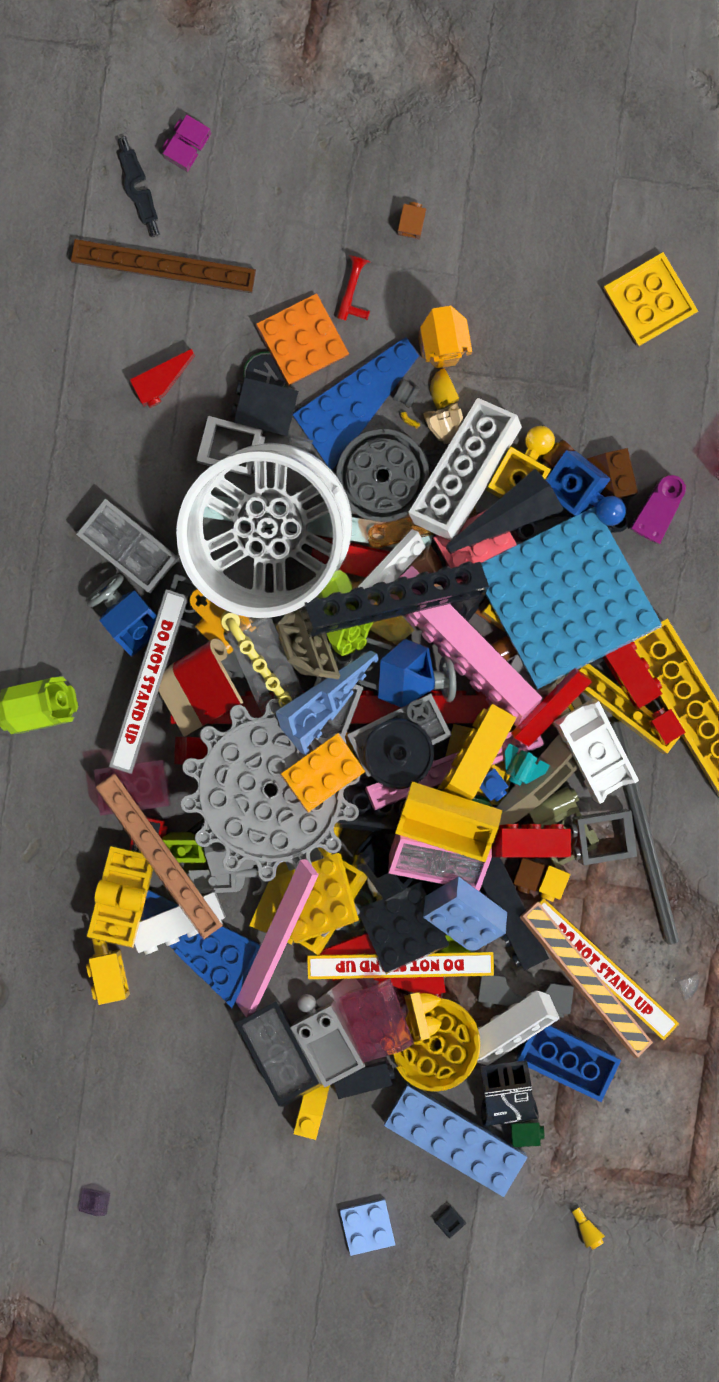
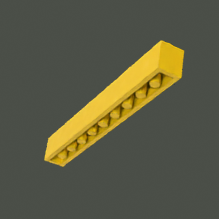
M489 603L481 614L505 632ZM590 664L578 669L592 680V683L583 691L584 694L591 699L599 701L606 711L662 754H667L680 737L667 745H662L648 721L653 719L651 715L653 713L644 706L635 710L624 691Z

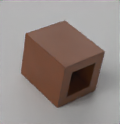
M409 202V205H403L398 235L420 240L426 214V208H422V204Z

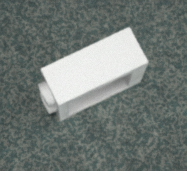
M208 416L196 461L207 466H213L220 461L209 458L217 426L254 435L252 445L263 444L265 437L262 436V430ZM247 462L246 467L237 465L229 471L251 477L252 471L255 472V462Z

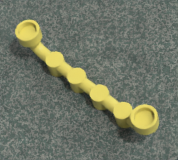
M225 611L220 618L223 628L232 632L238 641L241 652L248 655L253 669L264 678L267 689L273 691L277 696L279 706L283 707L292 701L290 694L282 689L277 675L270 672L264 657L258 655L252 640L245 636L240 629L239 616Z

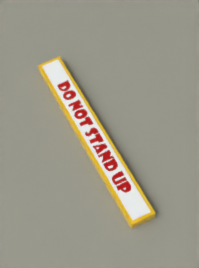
M543 898L539 903L611 992L660 1038L665 1040L679 1023Z
M493 952L433 953L388 974H385L377 954L307 956L308 979L494 976Z

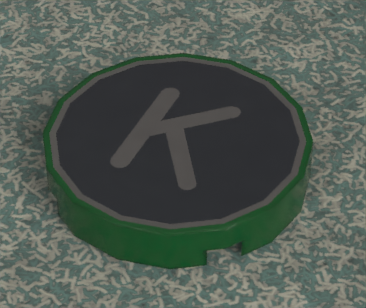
M260 352L253 355L246 362L243 370V379L245 377L286 388L287 383L270 352Z

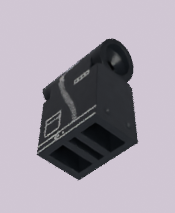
M527 1060L481 1067L484 1099L481 1106L483 1126L539 1119L538 1108L532 1094Z

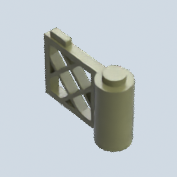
M568 786L554 792L538 807L529 812L533 823L541 824V829H544V825L557 824L556 822L562 820L561 824H565L566 818L574 813L576 816H582L576 804L579 798L574 788L569 790ZM585 824V834L590 843L587 846L589 852L597 848L595 843L599 842V839L594 829L589 830ZM575 837L571 841V852L575 844ZM572 853L571 857H564L560 860H557V858L551 859L557 868L575 858Z

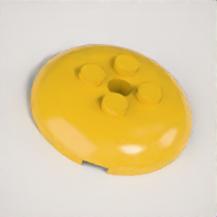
M440 998V1002L434 1009L425 1013V1016L434 1017L442 1023L439 1030L430 1036L429 1039L414 1040L408 1010L398 1019L392 1034L391 1051L397 1064L396 1068L406 1081L426 1091H445L462 1083L473 1071L480 1053V1035L472 1016L461 1005ZM439 1039L442 1048L436 1051L434 1044Z

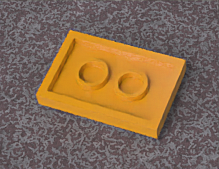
M337 733L280 775L308 813L363 774L365 770Z

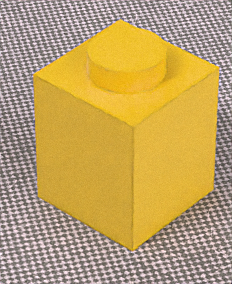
M547 864L537 889L539 892H542L541 897L554 902L555 898L560 900L570 874Z

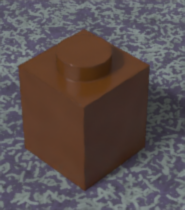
M521 857L512 882L517 885L516 890L529 894L530 890L536 892L545 865Z

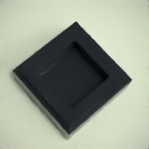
M450 1205L434 1220V1223L450 1239L466 1224V1221Z

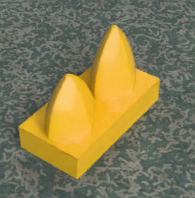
M414 993L404 996L414 1040L429 1039L430 1036L439 1030L442 1023L434 1017L425 1016V1013L434 1009L441 999L427 993Z

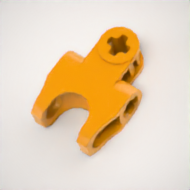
M198 589L195 590L190 596V604L202 617L195 627L209 641L212 639L221 640L226 646L227 653L230 655L234 649L225 640L224 628L220 621L221 615L226 610L207 598L206 602L208 604L205 607L202 604L198 607L196 605L198 602L196 597L198 595L203 597L204 595ZM238 615L240 623L252 632L256 628L248 617Z

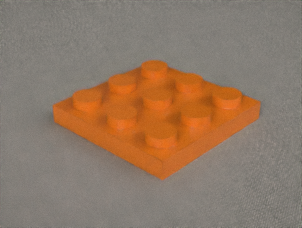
M317 293L256 324L262 339L288 386L349 355Z

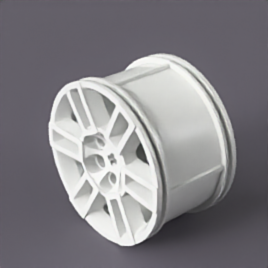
M263 443L252 445L230 454L209 467L188 490L182 502L177 521L178 551L182 565L192 583L208 600L234 614L253 618H270L288 614L305 605L304 602L309 603L325 588L334 572L338 571L347 555L352 537V513L349 500L337 476L314 455L286 444ZM254 461L255 493L248 495L226 480L224 475L239 464ZM266 461L276 463L274 488H267ZM287 467L300 473L312 485L293 496L286 492ZM213 488H219L238 501V507L233 508L212 496L211 491ZM321 494L324 502L308 510L302 508L303 503ZM253 501H260L263 504L262 512L253 510ZM277 501L285 503L286 512L280 513L276 510L275 504ZM205 507H210L234 522V528L206 541L203 534ZM330 513L333 526V545L308 532L307 523ZM246 520L250 522V532L242 530L240 527L241 521ZM265 522L274 525L271 529L273 532L264 529ZM288 522H294L297 525L298 530L296 533L288 532L286 528ZM233 541L238 543V548L216 561L212 559L211 552ZM253 541H259L262 544L263 549L261 552L253 550ZM275 542L284 543L286 551L284 553L277 552L274 547ZM304 543L328 555L330 558L327 564L321 563L301 549ZM248 555L254 558L253 588L251 590L236 584L223 573L224 569ZM288 557L296 559L314 571L316 577L299 588L287 591L285 559ZM267 563L273 564V593L265 592V569Z

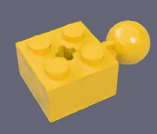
M535 426L530 429L525 439L528 448L525 454L510 447L487 486L486 491L501 498L516 485L513 477L516 478L519 475L522 480L534 469L546 479L551 469L538 463L537 459L540 455L547 454L555 444L553 432L545 426Z

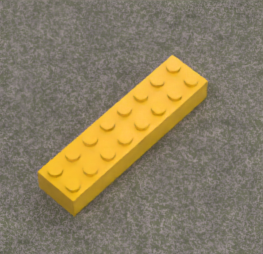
M667 618L661 621V628L634 641L637 646L635 651L640 658L643 657L650 667L648 671L652 678L656 677L661 683L662 689L660 690L663 694L658 697L665 710L672 709L686 732L681 735L719 797V702Z

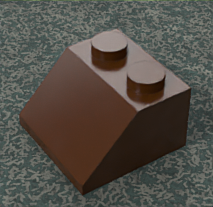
M628 448L587 458L589 462L611 478L601 492V495L604 497L615 496L621 499L635 496L638 493Z

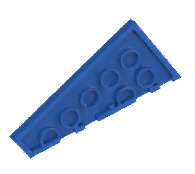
M407 337L293 414V417L331 471L338 464L348 444L362 433L385 400L418 359L419 355Z
M148 890L141 919H148L179 905ZM224 926L204 940L199 934L189 938L187 934L178 937L180 941L169 946L232 1008L261 944Z

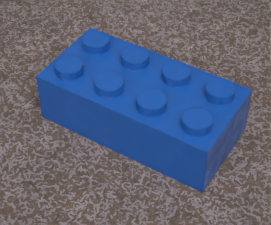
M549 1025L523 1042L516 1057L517 1062L527 1060L528 1068L599 1102H602L621 1062L619 1057L553 1025Z

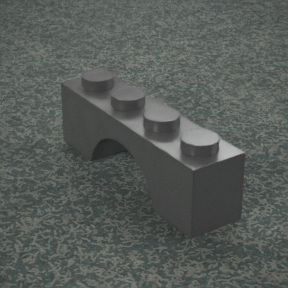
M494 974V976L480 977L477 1000L482 1002L484 1007L495 1008L496 1004L505 1005V1009L508 1010L511 1005L526 999L524 996L515 994L508 987L504 975ZM549 982L542 992L550 995L559 1017H564V1014H570L574 986Z

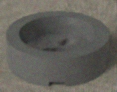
M390 429L368 431L356 437L343 451L337 467V478L347 494L351 510L365 519L385 523L399 521L409 516L408 512L431 476L430 465L422 448L405 434ZM381 469H386L389 472V479L386 482H380L377 479V473Z

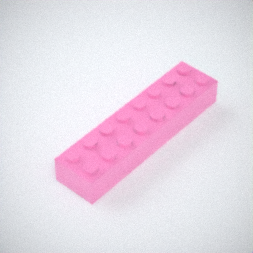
M411 566L400 577H416L419 572ZM412 589L415 594H421L419 590ZM390 595L393 599L399 600L397 595ZM450 604L406 614L407 621L413 627L417 626L422 631V636L429 643L433 642L438 647V652L442 657L448 656L455 664V670L460 675H465L470 680L471 686L477 692L481 691L487 697L486 701L490 706L494 704L517 717L514 722L516 727L540 704L542 697Z

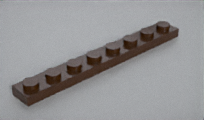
M78 239L74 240L71 263L247 293H253L256 269Z

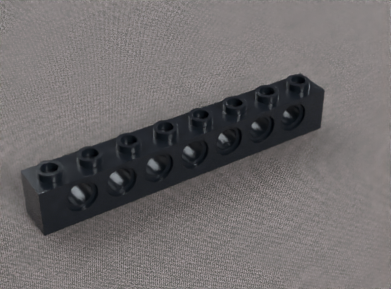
M469 561L455 568L443 567L438 572H422L412 578L400 577L390 583L378 582L372 587L365 589L357 587L343 594L335 592L322 599L315 597L309 603L304 602L305 605L302 607L301 614L309 637L482 597L485 596L490 586L481 562L472 563ZM456 579L462 580L464 584H459ZM434 584L440 585L443 589H437ZM412 589L419 590L421 594H415ZM390 595H397L399 600L393 599ZM372 599L376 601L378 605H372L369 603L368 600ZM346 605H352L356 610H350ZM323 610H330L333 615H327Z

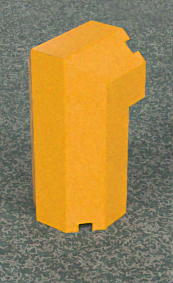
M451 305L433 308L420 327L419 345L421 357L425 359V362H430L436 368L455 366L465 351L467 356L472 354L467 319Z

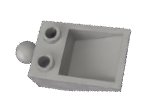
M309 994L302 995L298 1000V1007L307 1015L295 1020L291 1029L325 1088L365 1067V1064L348 1024L335 1000L315 1009V998ZM324 1018H328L330 1020L329 1025H325L323 1023ZM304 1029H308L310 1031V1035H307Z

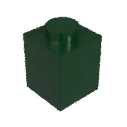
M538 1119L511 1122L512 1146H541V1140L545 1139L544 1125L540 1126Z

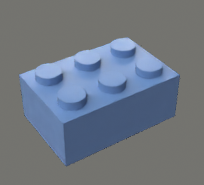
M459 876L425 896L423 917L470 952H475L506 934L507 912Z

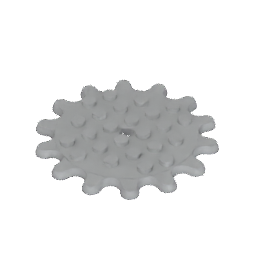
M272 699L267 703L266 712L261 718L251 717L242 705L234 706L230 711L231 729L227 732H219L211 726L203 728L200 737L208 747L207 756L200 760L190 758L183 764L184 773L197 780L198 789L194 794L187 795L182 799L181 808L187 813L196 812L201 814L205 821L203 828L196 833V843L201 847H207L215 842L223 844L226 849L223 866L227 871L237 870L245 860L254 861L258 866V875L263 881L274 879L276 868L281 862L291 863L295 870L300 860L307 859L312 865L310 853L314 848L321 847L329 853H337L341 849L342 844L341 840L334 833V825L339 820L353 821L359 815L356 805L348 803L344 799L343 792L347 786L356 784L360 776L308 813L280 775L337 733L327 738H314L308 746L310 751L303 755L280 728L276 711L282 707L279 706L278 699ZM339 734L346 744L345 737L342 734ZM271 783L276 786L277 793L275 796L268 797L265 794L264 787L266 784Z

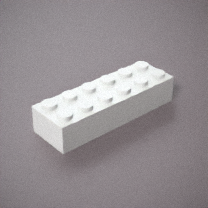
M476 399L408 512L414 524L450 541L458 535L522 428L516 414L482 399Z

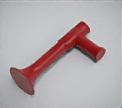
M348 255L352 261V269L337 318L347 321L348 314L368 320L370 310H363L351 306L360 272L364 265L371 262Z

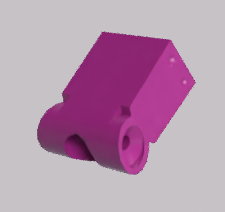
M675 475L659 479L629 529L655 544H660L685 495L686 485L684 481Z

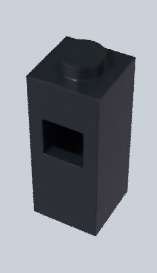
M386 1061L366 1065L334 1083L337 1097L342 1099L392 1086L391 1080L395 1079L392 1065L387 1066Z

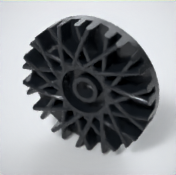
M391 719L379 724L371 731L364 745L363 757L367 771L378 783L392 789L409 788L412 782L419 783L425 778L433 763L434 749L429 735L420 725L407 719ZM395 750H401L403 756L396 758L394 756Z

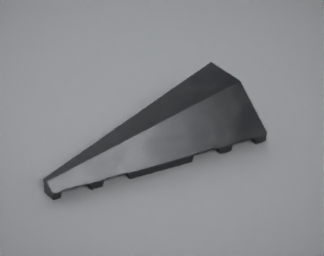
M534 469L446 545V549L450 554L455 553V551L467 546H474L480 541L488 538L490 540L522 528L523 525L543 520L545 517L555 513L559 514L563 511V507L551 485Z

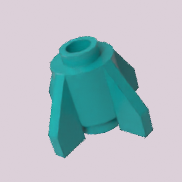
M510 743L505 750L506 774L510 776L509 781L518 786H521L522 783L527 785L546 774L550 767L549 764L539 760L538 764H535L538 758L530 752L527 753L521 750L517 754L519 748Z

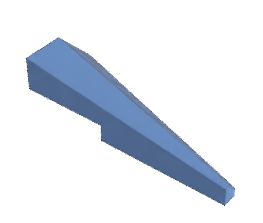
M372 651L367 652L339 670V679H325L276 711L281 730L300 753L306 755L310 751L308 746L314 738L319 739L323 734L320 731L328 720H333L354 693L352 688L358 680L363 681L367 676L364 672L370 664L379 660L376 653Z

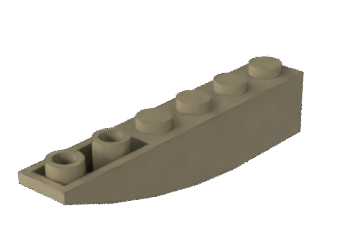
M560 734L551 742L535 763L538 764L539 760L549 764L550 767L546 774L527 785L524 783L521 786L515 785L496 807L502 810L499 825L514 824L552 795L577 770L579 766Z

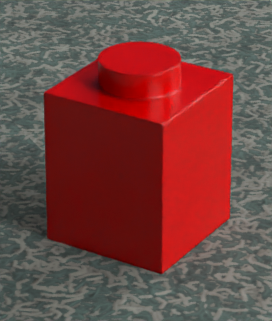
M661 708L651 714L653 719L648 721L662 745H667L686 733L672 709L665 711L664 708Z

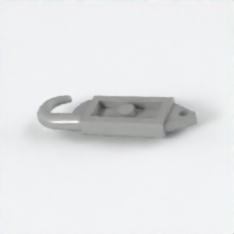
M256 868L213 877L210 870H189L187 874L199 893H212L214 891L216 893L237 892L242 889L245 878L257 877L260 879L258 869ZM260 879L261 887L254 891L253 895L262 894L266 889L268 881Z

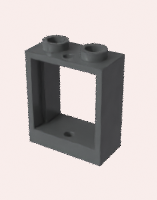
M620 809L572 817L573 823L570 824L571 835L575 837L576 846L573 847V854L578 863L589 865L637 857L632 811ZM618 819L622 851L588 856L584 825Z

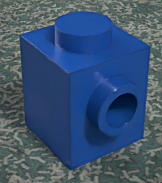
M493 768L486 774L480 789L489 801L495 799L497 802L507 794L505 789L509 786Z

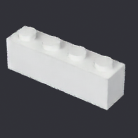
M216 891L202 896L222 923V919L226 916ZM177 906L140 921L134 944L138 953L144 951L145 955L157 951V945L166 943L169 946L179 942L178 937L187 934L189 938L199 933L182 909Z
M533 991L526 996V999L511 1005L506 1012L494 1016L489 1023L478 1027L480 1053L477 1063L488 1066L559 1020L560 1018L550 995L540 991Z

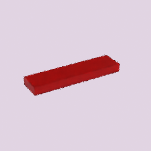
M574 668L511 733L513 737L529 747L592 683L590 677Z

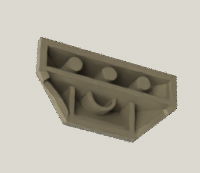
M302 607L286 614L276 625V629L287 661L300 674L339 679L340 674L326 635L321 634L309 637L301 614Z

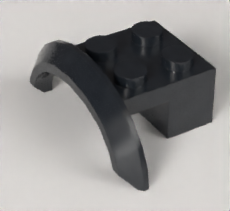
M373 832L356 849L352 865L356 868L361 867L382 898L386 900L404 891L414 878L389 873L391 846L383 837L387 833Z

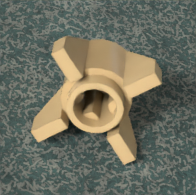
M454 403L444 409L423 413L428 428L435 434L438 441H443L444 444L451 443L463 420L458 403Z

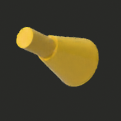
M580 1207L574 1210L572 1214L579 1223L585 1247L588 1248L590 1246L593 1250L603 1244L602 1238L605 1235L586 1219Z

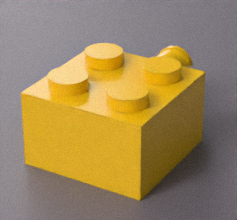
M92 939L95 954L89 959L86 968L88 976L93 977L94 985L91 987L93 999L98 1000V1005L126 999L130 992L121 950L111 952L108 950L107 942Z

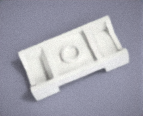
M591 699L554 721L560 736L567 743L585 778L584 782L594 801L601 804L609 793L623 785L639 781L599 701Z

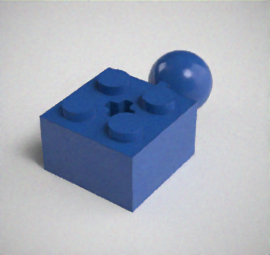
M566 450L546 479L561 505L574 516L589 510L593 505L596 507V515L600 522L608 526L619 524L625 517L626 508L621 499L615 496L604 497L601 495V492L611 478L577 451Z

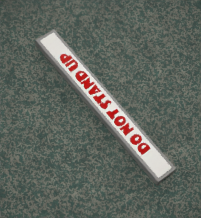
M165 590L109 767L131 774L133 772L188 600L186 595Z

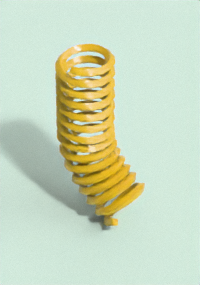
M407 412L400 413L407 425H412L416 429L420 426L419 422L417 423L407 416Z

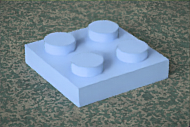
M385 1199L340 1209L350 1256L395 1245Z

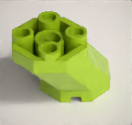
M338 570L334 572L328 584L316 597L322 599L335 592H341V594L350 592L354 588L347 574ZM346 605L348 609L356 610L354 606ZM323 610L325 614L333 615L330 610ZM373 622L326 634L335 652L344 656L353 653L356 649H363L367 643L366 638Z
M51 677L2 689L0 692V728L3 731L8 730L11 734H20L72 722L74 719L72 714L78 710L75 689L71 685L67 686L64 683L67 681L64 677Z

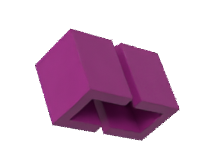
M186 115L184 120L179 119L174 128V131H176L175 136L172 139L168 138L162 150L164 151V159L188 173L198 157L196 149L199 151L203 149L211 136V129Z

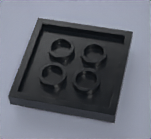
M421 882L406 888L404 891L386 900L381 899L359 909L360 918L385 974L449 947L444 932L423 917L425 896L427 894Z

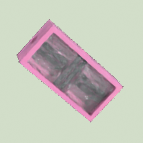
M396 834L389 853V873L440 884H446L459 876L479 891L492 858V848L486 862H482Z

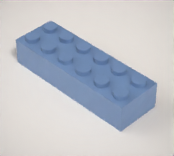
M408 1082L384 1121V1126L502 1197L506 1195L527 1159L526 1153L513 1147L512 1144Z

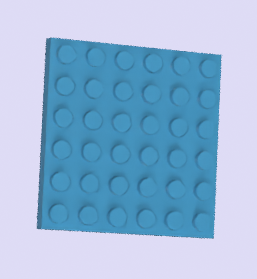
M596 507L481 563L490 586L485 595L536 689L569 674L574 668L579 669L662 627L658 616L607 525L598 519Z

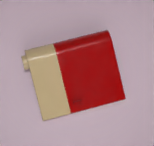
M219 639L210 640L165 669L159 693L184 737L230 711L234 706L243 703L221 661L227 658V649Z

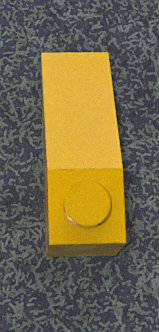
M322 1085L303 1096L294 1129L295 1135L316 1140L330 1085L325 1088Z

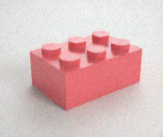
M485 511L466 520L458 535ZM508 532L490 540L488 538L480 541L474 546H467L450 554L446 549V545L451 541L439 535L434 537L436 546L447 567L451 568L459 567L461 564L469 561L472 563H482L517 546L511 533ZM456 579L458 583L462 582V580Z

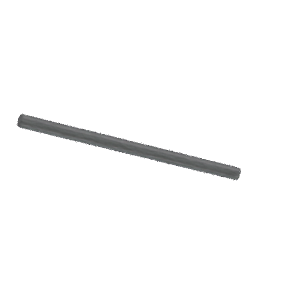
M621 721L613 722L611 726L635 772L623 724ZM638 782L627 784L625 786L666 943L668 945L679 942L639 785Z

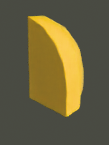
M442 368L436 372L430 385L431 396L437 410L459 400L445 368Z

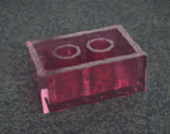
M165 760L135 764L132 774L112 767L94 770L96 786L115 774L140 810L171 805ZM97 791L100 816L113 814Z
M390 978L351 990L339 997L363 1063L401 1052L414 1044Z

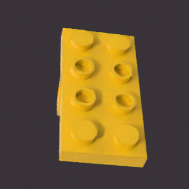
M110 846L102 880L99 881L95 892L96 903L87 934L88 938L131 948L134 947L153 873L152 867L142 853Z

